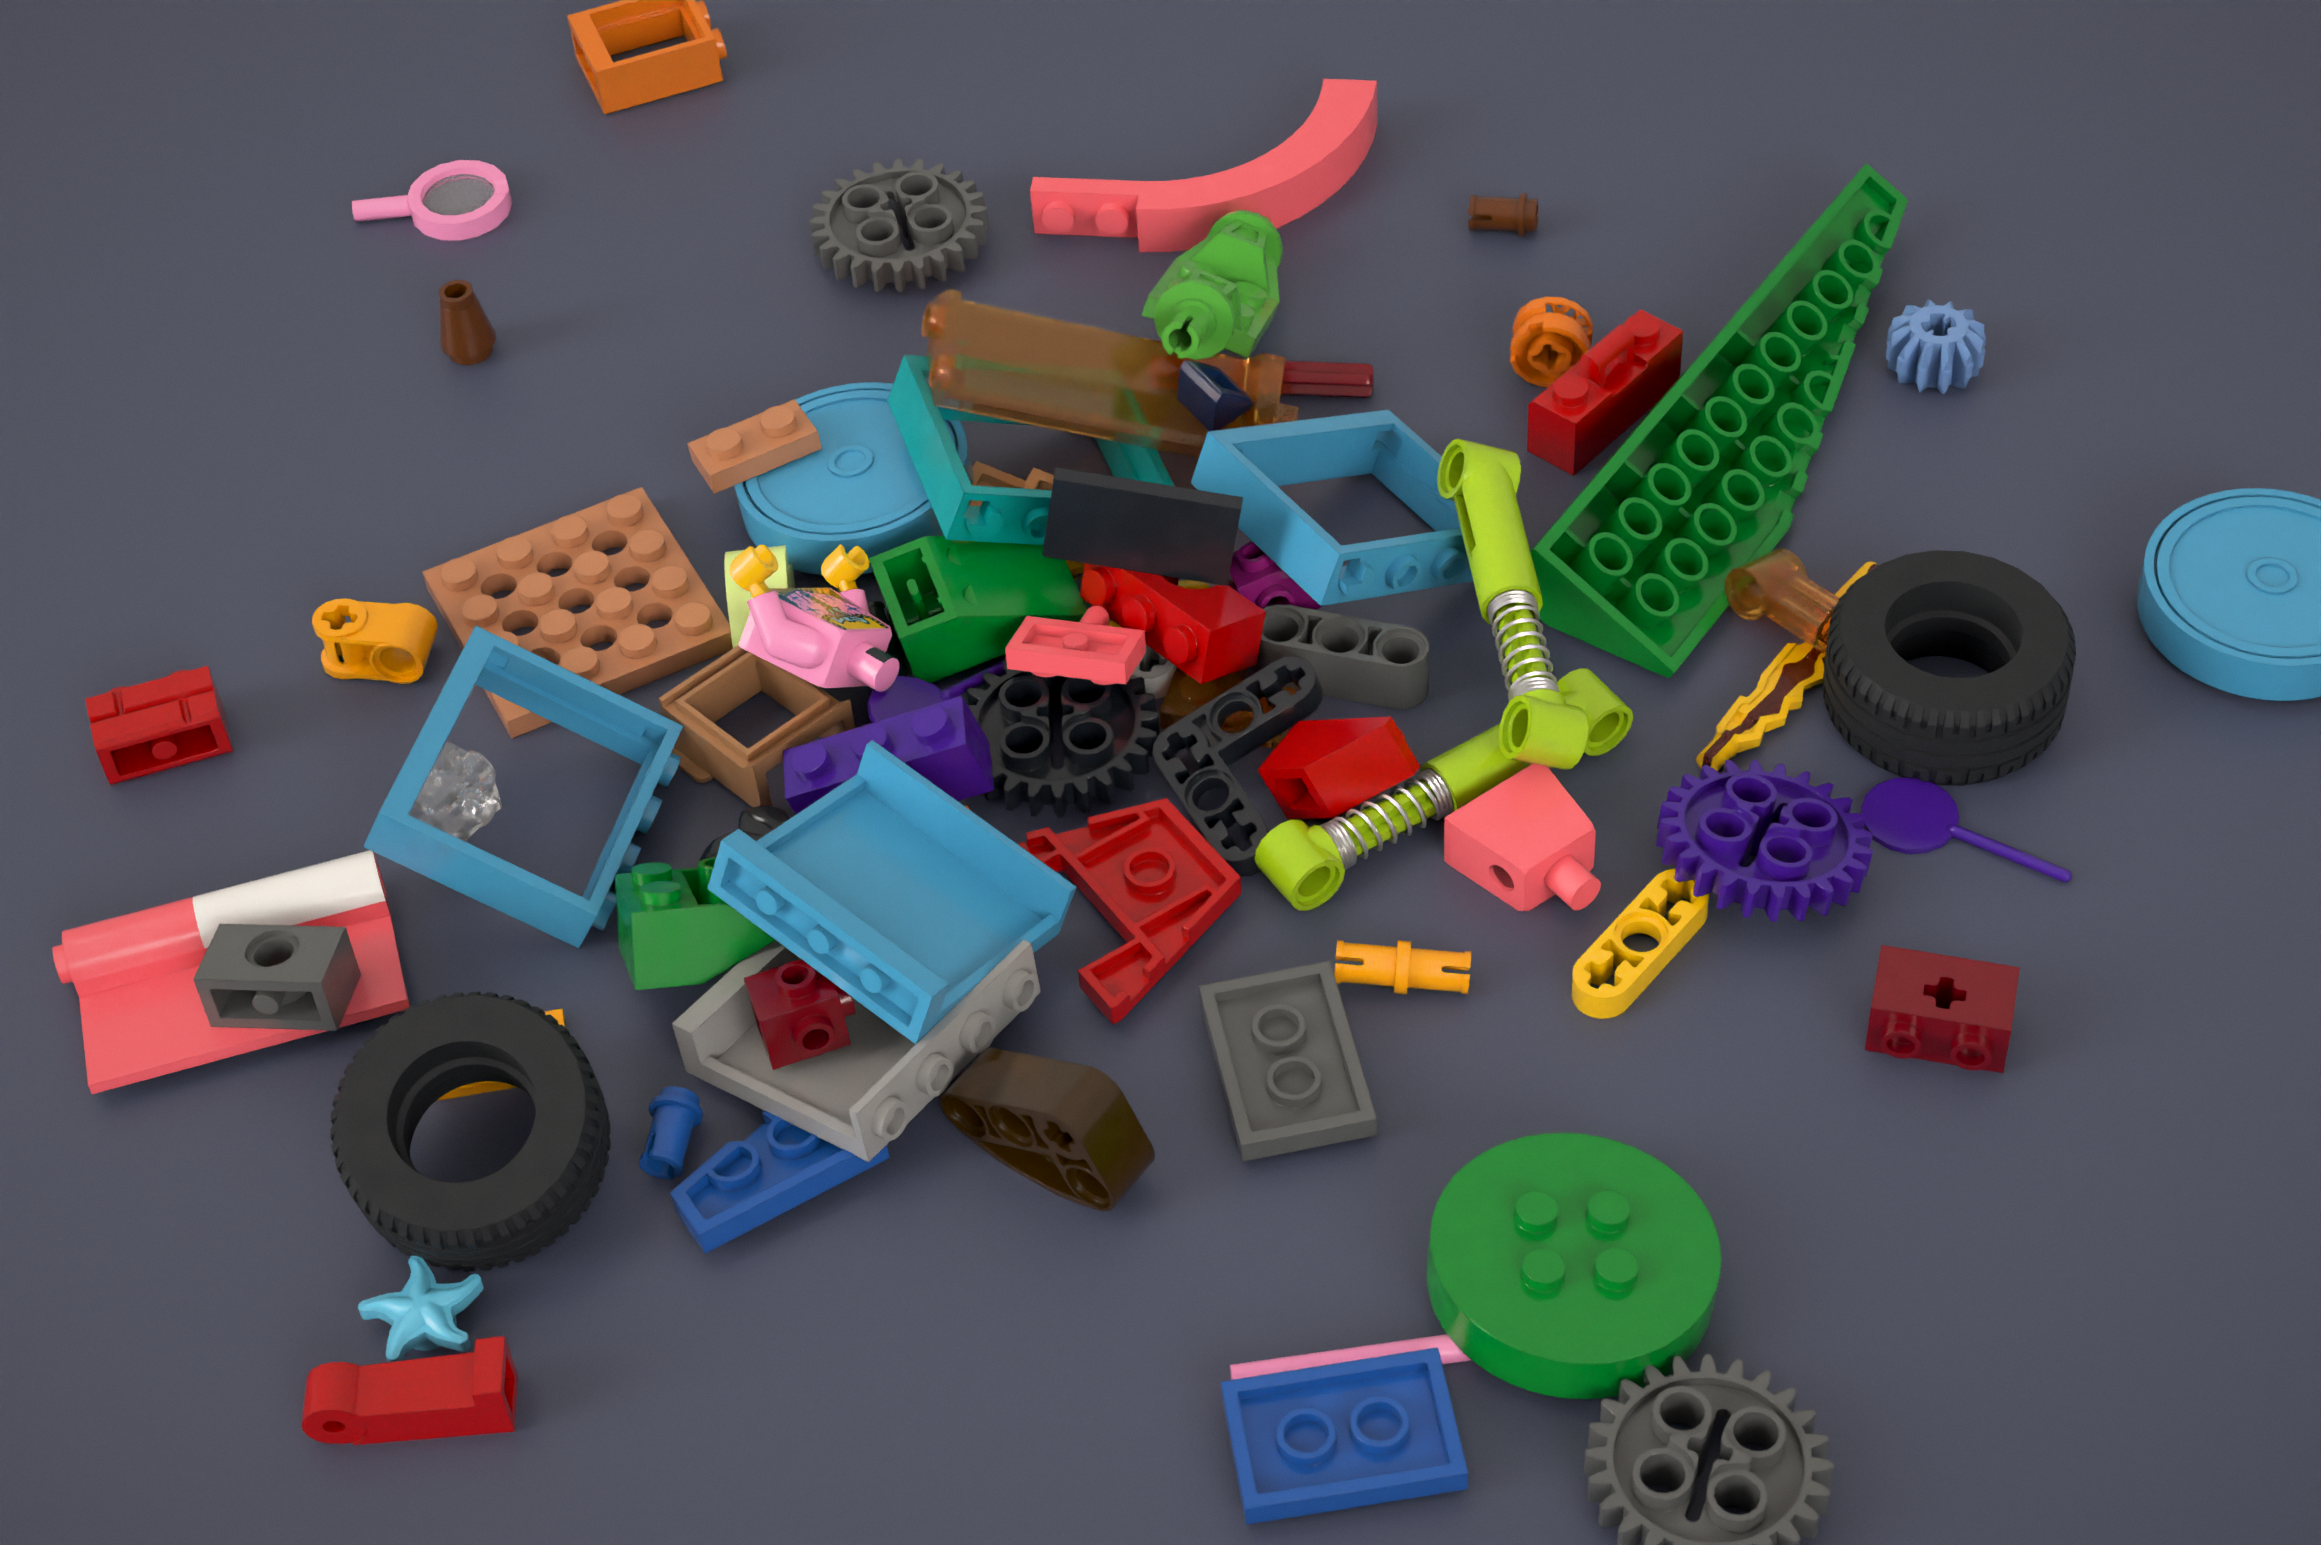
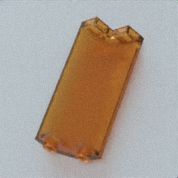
M952 289L937 295L934 298V302H929L923 315L922 336L929 338L926 353L929 386L932 392L933 405L937 407L1199 458L1209 430L1177 400L1180 366L1184 361L1191 360L1219 367L1252 398L1253 405L1251 408L1220 430L1297 421L1299 407L1279 403L1285 357L1262 353L1250 359H1243L1217 353L1213 357L1204 359L1177 358L1178 354L1175 352L1172 355L1168 354L1161 341L961 300V291Z

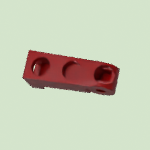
M505 1336L476 1339L475 1352L362 1366L348 1362L321 1364L313 1368L307 1375L302 1430L308 1437L327 1444L353 1443V1445L514 1432L518 1374Z

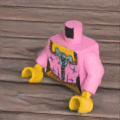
M840 544L825 558L821 566V573L825 580L833 587L839 589L840 593L829 587L769 589L765 580L778 570L779 565L772 551L765 545H758L755 549L749 546L732 561L729 570L731 578L742 589L750 591L752 599L747 601L751 612L739 642V647L822 688L869 686L876 691L882 692L893 684L900 668L899 661L886 653L892 637L891 627L870 614L865 591L858 589L855 582L867 570L870 563L867 554L861 547L855 546L846 554L844 546Z

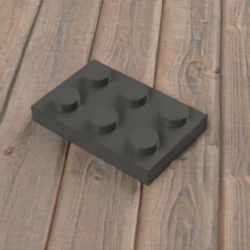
M1330 961L1198 986L1199 1002L1242 1162L1377 1135V1116Z

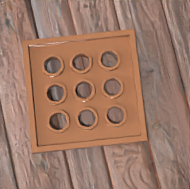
M642 487L422 571L427 590L461 650L464 649L476 625L619 695L733 649L728 620ZM614 547L623 548L622 551L614 555H606L602 552ZM556 569L568 570L565 574L557 577H550L547 574ZM634 583L646 584L642 589L632 592L624 588ZM503 590L513 591L507 597L494 599L491 596ZM578 605L591 606L586 611L577 614L568 611L570 608ZM655 620L670 621L666 625L655 629L646 625ZM522 627L535 628L532 632L522 636H516L512 633ZM600 642L614 643L609 648L601 651H595L590 648L592 645ZM484 689L511 739L552 723V721Z

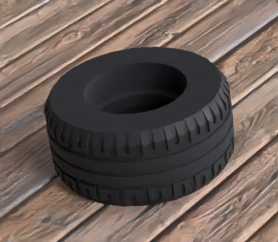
M1932 550L1906 554L1880 564L1856 580L1855 583L1849 586L1846 593L1840 597L1830 620L1823 674L1824 704L1829 712L1830 720L1846 742L1873 764L1902 778H1916L1920 781L1932 782L1935 785L1963 786L1992 781L2015 772L2032 762L2043 751L2047 750L2051 741L2058 735L2067 707L2076 659L2075 635L2066 613L2041 583L2019 568L1993 557L1965 551ZM1928 656L1952 657L1973 663L1987 671L1988 674L1970 678L1943 677L1922 671L1906 661Z
M480 991L469 992L468 995H464L463 992H456L448 997L446 994L438 996L432 1002L429 999L421 1001L419 1006L415 1008L413 1006L403 1010V1015L391 1017L388 1024H382L375 1030L376 1035L374 1037L369 1036L363 1042L364 1047L357 1049L352 1057L354 1062L347 1065L344 1070L345 1076L339 1081L337 1087L339 1093L335 1095L332 1103L335 1109L331 1111V1123L333 1126L330 1128V1138L333 1141L331 1147L342 1181L366 1219L394 1248L397 1247L400 1252L408 1256H419L424 1262L427 1261L430 1266L439 1268L445 1266L447 1269L457 1271L459 1268H462L464 1271H475L478 1267L481 1270H491L493 1266H498L499 1268L508 1266L509 1262L513 1260L515 1263L524 1261L525 1256L530 1254L532 1257L541 1252V1247L546 1245L548 1248L556 1243L555 1239L558 1236L563 1237L569 1231L568 1226L570 1224L575 1225L581 1219L580 1214L586 1212L591 1204L590 1198L595 1197L599 1191L598 1184L603 1182L605 1175L604 1167L607 1166L609 1160L607 1152L610 1150L609 1114L600 1085L585 1053L574 1036L570 1035L569 1030L563 1025H559L552 1015H546L543 1009L537 1006L531 1007L528 1002L522 999L516 1001L513 996L503 995L499 997L497 993L487 992L481 994ZM494 1081L518 1087L527 1092L531 1097L536 1115L530 1136L520 1152L498 1171L473 1181L443 1182L421 1175L414 1167L410 1158V1148L415 1129L429 1107L451 1090L474 1082Z

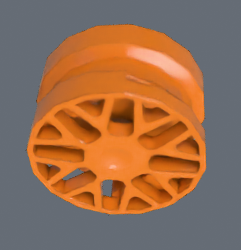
M1546 296L1531 300L1521 307L1514 318L1513 337L1510 345V363L1515 373L1526 382L1540 387H1549L1557 378L1580 361L1581 356L1591 349L1593 322L1588 312L1578 303L1563 297ZM1546 304L1551 305L1553 313L1546 312ZM1570 309L1575 310L1571 317L1564 315Z

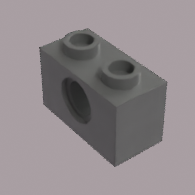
M219 924L193 980L211 1027L338 1031L360 979L361 972L346 927Z

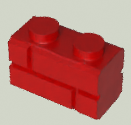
M209 666L193 670H179L167 677L130 687H116L107 693L85 698L88 717L91 723L93 743L110 785L233 752L223 705Z

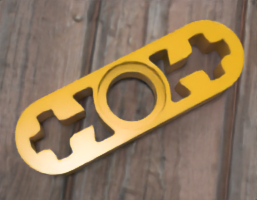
M1676 868L1665 870L1656 875L1576 961L1572 971L1571 996L1578 1010L1587 1016L1598 1019L1613 1018L1622 1014L1698 932L1707 919L1709 894L1695 897L1693 895L1695 880L1677 882L1674 879ZM1682 898L1687 899V900L1690 901V903L1687 902V901L1681 900V899H1682ZM1667 901L1676 903L1669 911L1668 921L1665 919ZM1633 934H1646L1656 939L1659 945L1647 952H1637L1626 947L1622 941ZM1613 964L1617 967L1614 986L1605 983L1613 974ZM1591 983L1600 987L1598 989L1591 987Z

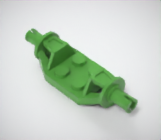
M1245 210L1230 212L1214 223L1206 239L1174 260L1148 295L1141 315L1155 322L1158 336L1168 354L1172 355L1175 352L1178 354L1177 358L1198 360L1213 357L1225 349L1247 359L1250 357L1271 324L1279 304L1277 268L1281 263L1283 252L1279 232L1269 218L1263 217L1258 213Z

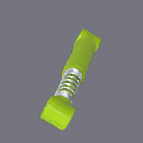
M1459 438L1452 440L1441 457L1438 467L1437 485L1438 491L1443 498L1454 501L1481 615L1488 624L1492 625V633L1496 638L1495 645L1499 651L1498 657L1502 664L1501 669L1505 677V687L1508 690L1509 699L1500 722V749L1502 754L1511 760L1562 770L1572 769L1581 759L1587 744L1588 720L1583 709L1566 704L1565 698L1560 694L1559 687L1556 684V677L1552 674L1553 664L1548 660L1550 652L1545 647L1547 642L1546 637L1542 634L1543 625L1538 621L1540 618L1539 612L1543 606L1542 595L1516 498L1521 476L1520 459L1517 453L1510 450Z
M1587 668L1576 669L1563 676L1556 683L1560 694L1565 698L1566 704L1580 707L1587 716L1588 738L1584 750L1587 755L1599 756L1607 753L1624 739L1631 728L1633 712L1591 670ZM1500 724L1425 762L1421 765L1420 774L1415 775V779H1407L1403 787H1392L1389 795L1380 793L1376 796L1374 803L1365 801L1362 803L1360 811L1350 809L1347 811L1345 818L1335 817L1320 826L1314 824L1311 827L1301 820H1289L1280 823L1261 840L1256 849L1254 860L1257 867L1294 908L1299 911H1309L1321 906L1338 891L1344 880L1345 870L1356 864L1357 856L1367 859L1369 849L1373 848L1377 851H1382L1383 842L1386 840L1393 844L1397 843L1399 833L1402 832L1410 836L1412 834V826L1417 825L1425 828L1427 818L1431 817L1438 821L1532 763L1511 760L1502 754L1499 745Z

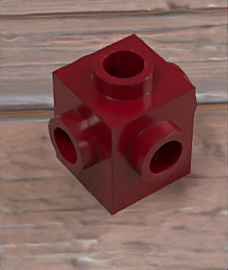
M802 959L791 961L782 966L744 978L755 1022L773 1070L851 1045L845 1017L856 1014L852 997Z

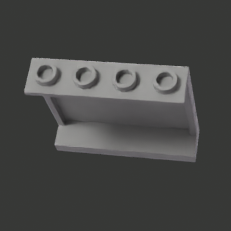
M775 940L735 965L672 1023L686 1072L870 1162L890 1141L900 1136L906 1125L934 1097L942 1094L950 1084V1081L978 1054L988 1048L993 1039L1020 1012L1030 1007L1041 990L1032 945L1030 942L1023 940L917 1044H914L852 997L856 1014L845 1017L851 1045L773 1070L755 1022L744 978L782 966L791 961L801 960V958Z

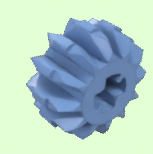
M1927 299L1923 308L1906 305L1901 316L1893 317L1892 325L1888 329L1886 342L1888 369L1897 372L1899 383H1916L1919 393L1927 387L1936 388L1943 395L1949 385L1957 388H1966L1969 379L1978 376L1980 368L1984 364L1986 351L1984 349L1986 342L1984 324L1974 321L1973 310L1971 309L1955 310L1952 301L1941 306L1935 305L1930 299Z

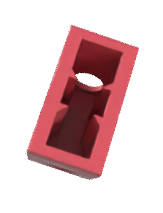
M1531 764L1444 817V861L1518 911H1530L1554 895H1557L1572 910L1578 911L1587 907L1596 898L1601 888L1600 880L1590 872L1594 867L1596 831L1593 823L1547 766Z

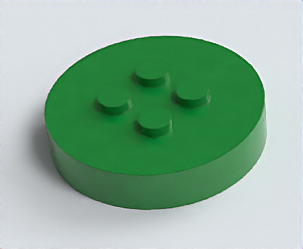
M1544 1133L1521 1137L1492 1147L1468 1162L1453 1176L1437 1201L1432 1216L1426 1264V1282L1433 1310L1442 1328L1467 1357L1490 1374L1509 1384L1547 1396L1569 1399L1607 1398L1619 1395L1620 1381L1624 1378L1644 1388L1645 1367L1652 1365L1666 1377L1672 1373L1674 1357L1680 1356L1685 1362L1695 1351L1710 1323L1720 1277L1721 1249L1717 1229L1703 1201L1679 1174L1663 1162L1633 1146L1600 1136L1580 1133Z

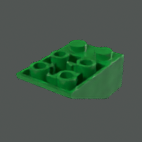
M924 536L869 558L914 677L929 683L1006 654L1005 647L1026 616L1079 622L1087 608L1080 597V592L1066 560L1042 556L1044 545L946 540L945 536Z
M716 857L699 861L696 868L672 869V866L669 864L651 862L632 867V873L615 874L619 951L635 990L704 984L775 941L774 938L707 889Z

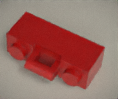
M1641 309L1630 316L1622 325L1615 327L1581 356L1580 361L1561 377L1557 378L1553 384L1528 404L1527 451L1572 476L1577 474L1657 404L1680 377L1683 330Z

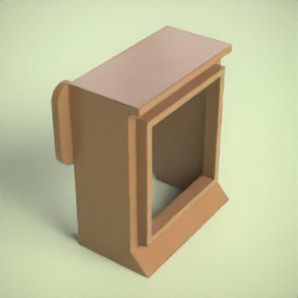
M738 645L658 698L662 716L683 725L671 752L681 757L678 768L699 783H706L715 778L751 807L772 806L766 773L783 762V750L812 742L817 737L825 738L855 729L850 699L839 702L819 686L744 650ZM760 691H763L796 715L750 748H746L714 724V722Z

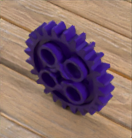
M1753 759L1751 760L1749 770L1741 771L1734 762L1726 760L1723 773L1721 774L1714 768L1703 765L1700 778L1684 774L1680 787L1671 786L1669 788L1667 800L1662 801L1656 846L1664 848L1661 860L1663 864L1677 865L1674 876L1677 882L1696 881L1693 891L1695 897L1704 896L1711 892L1718 895L1716 908L1722 910L1732 902L1741 904V912L1745 918H1749L1756 908L1765 909L1771 922H1777L1780 910H1788L1798 921H1804L1807 907L1826 916L1829 913L1831 902L1846 906L1850 893H1859L1861 891L1864 877L1867 876L1873 850L1870 849L1873 834L1870 831L1863 830L1866 820L1864 814L1850 813L1853 801L1850 797L1832 799L1831 794L1834 785L1831 783H1825L1817 787L1809 785L1810 772L1804 771L1797 777L1792 778L1786 776L1785 765L1781 763L1774 768L1773 772H1765L1758 760ZM1781 812L1778 823L1771 824L1777 813ZM1758 854L1753 863L1748 867L1750 855Z

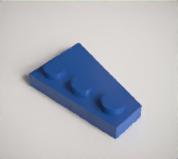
M764 1111L762 1113L765 1121L764 1124L744 1141H729L672 1190L670 1196L675 1212L703 1252L707 1253L889 1159L887 1145L870 1162H867L845 1149H841L768 1111Z

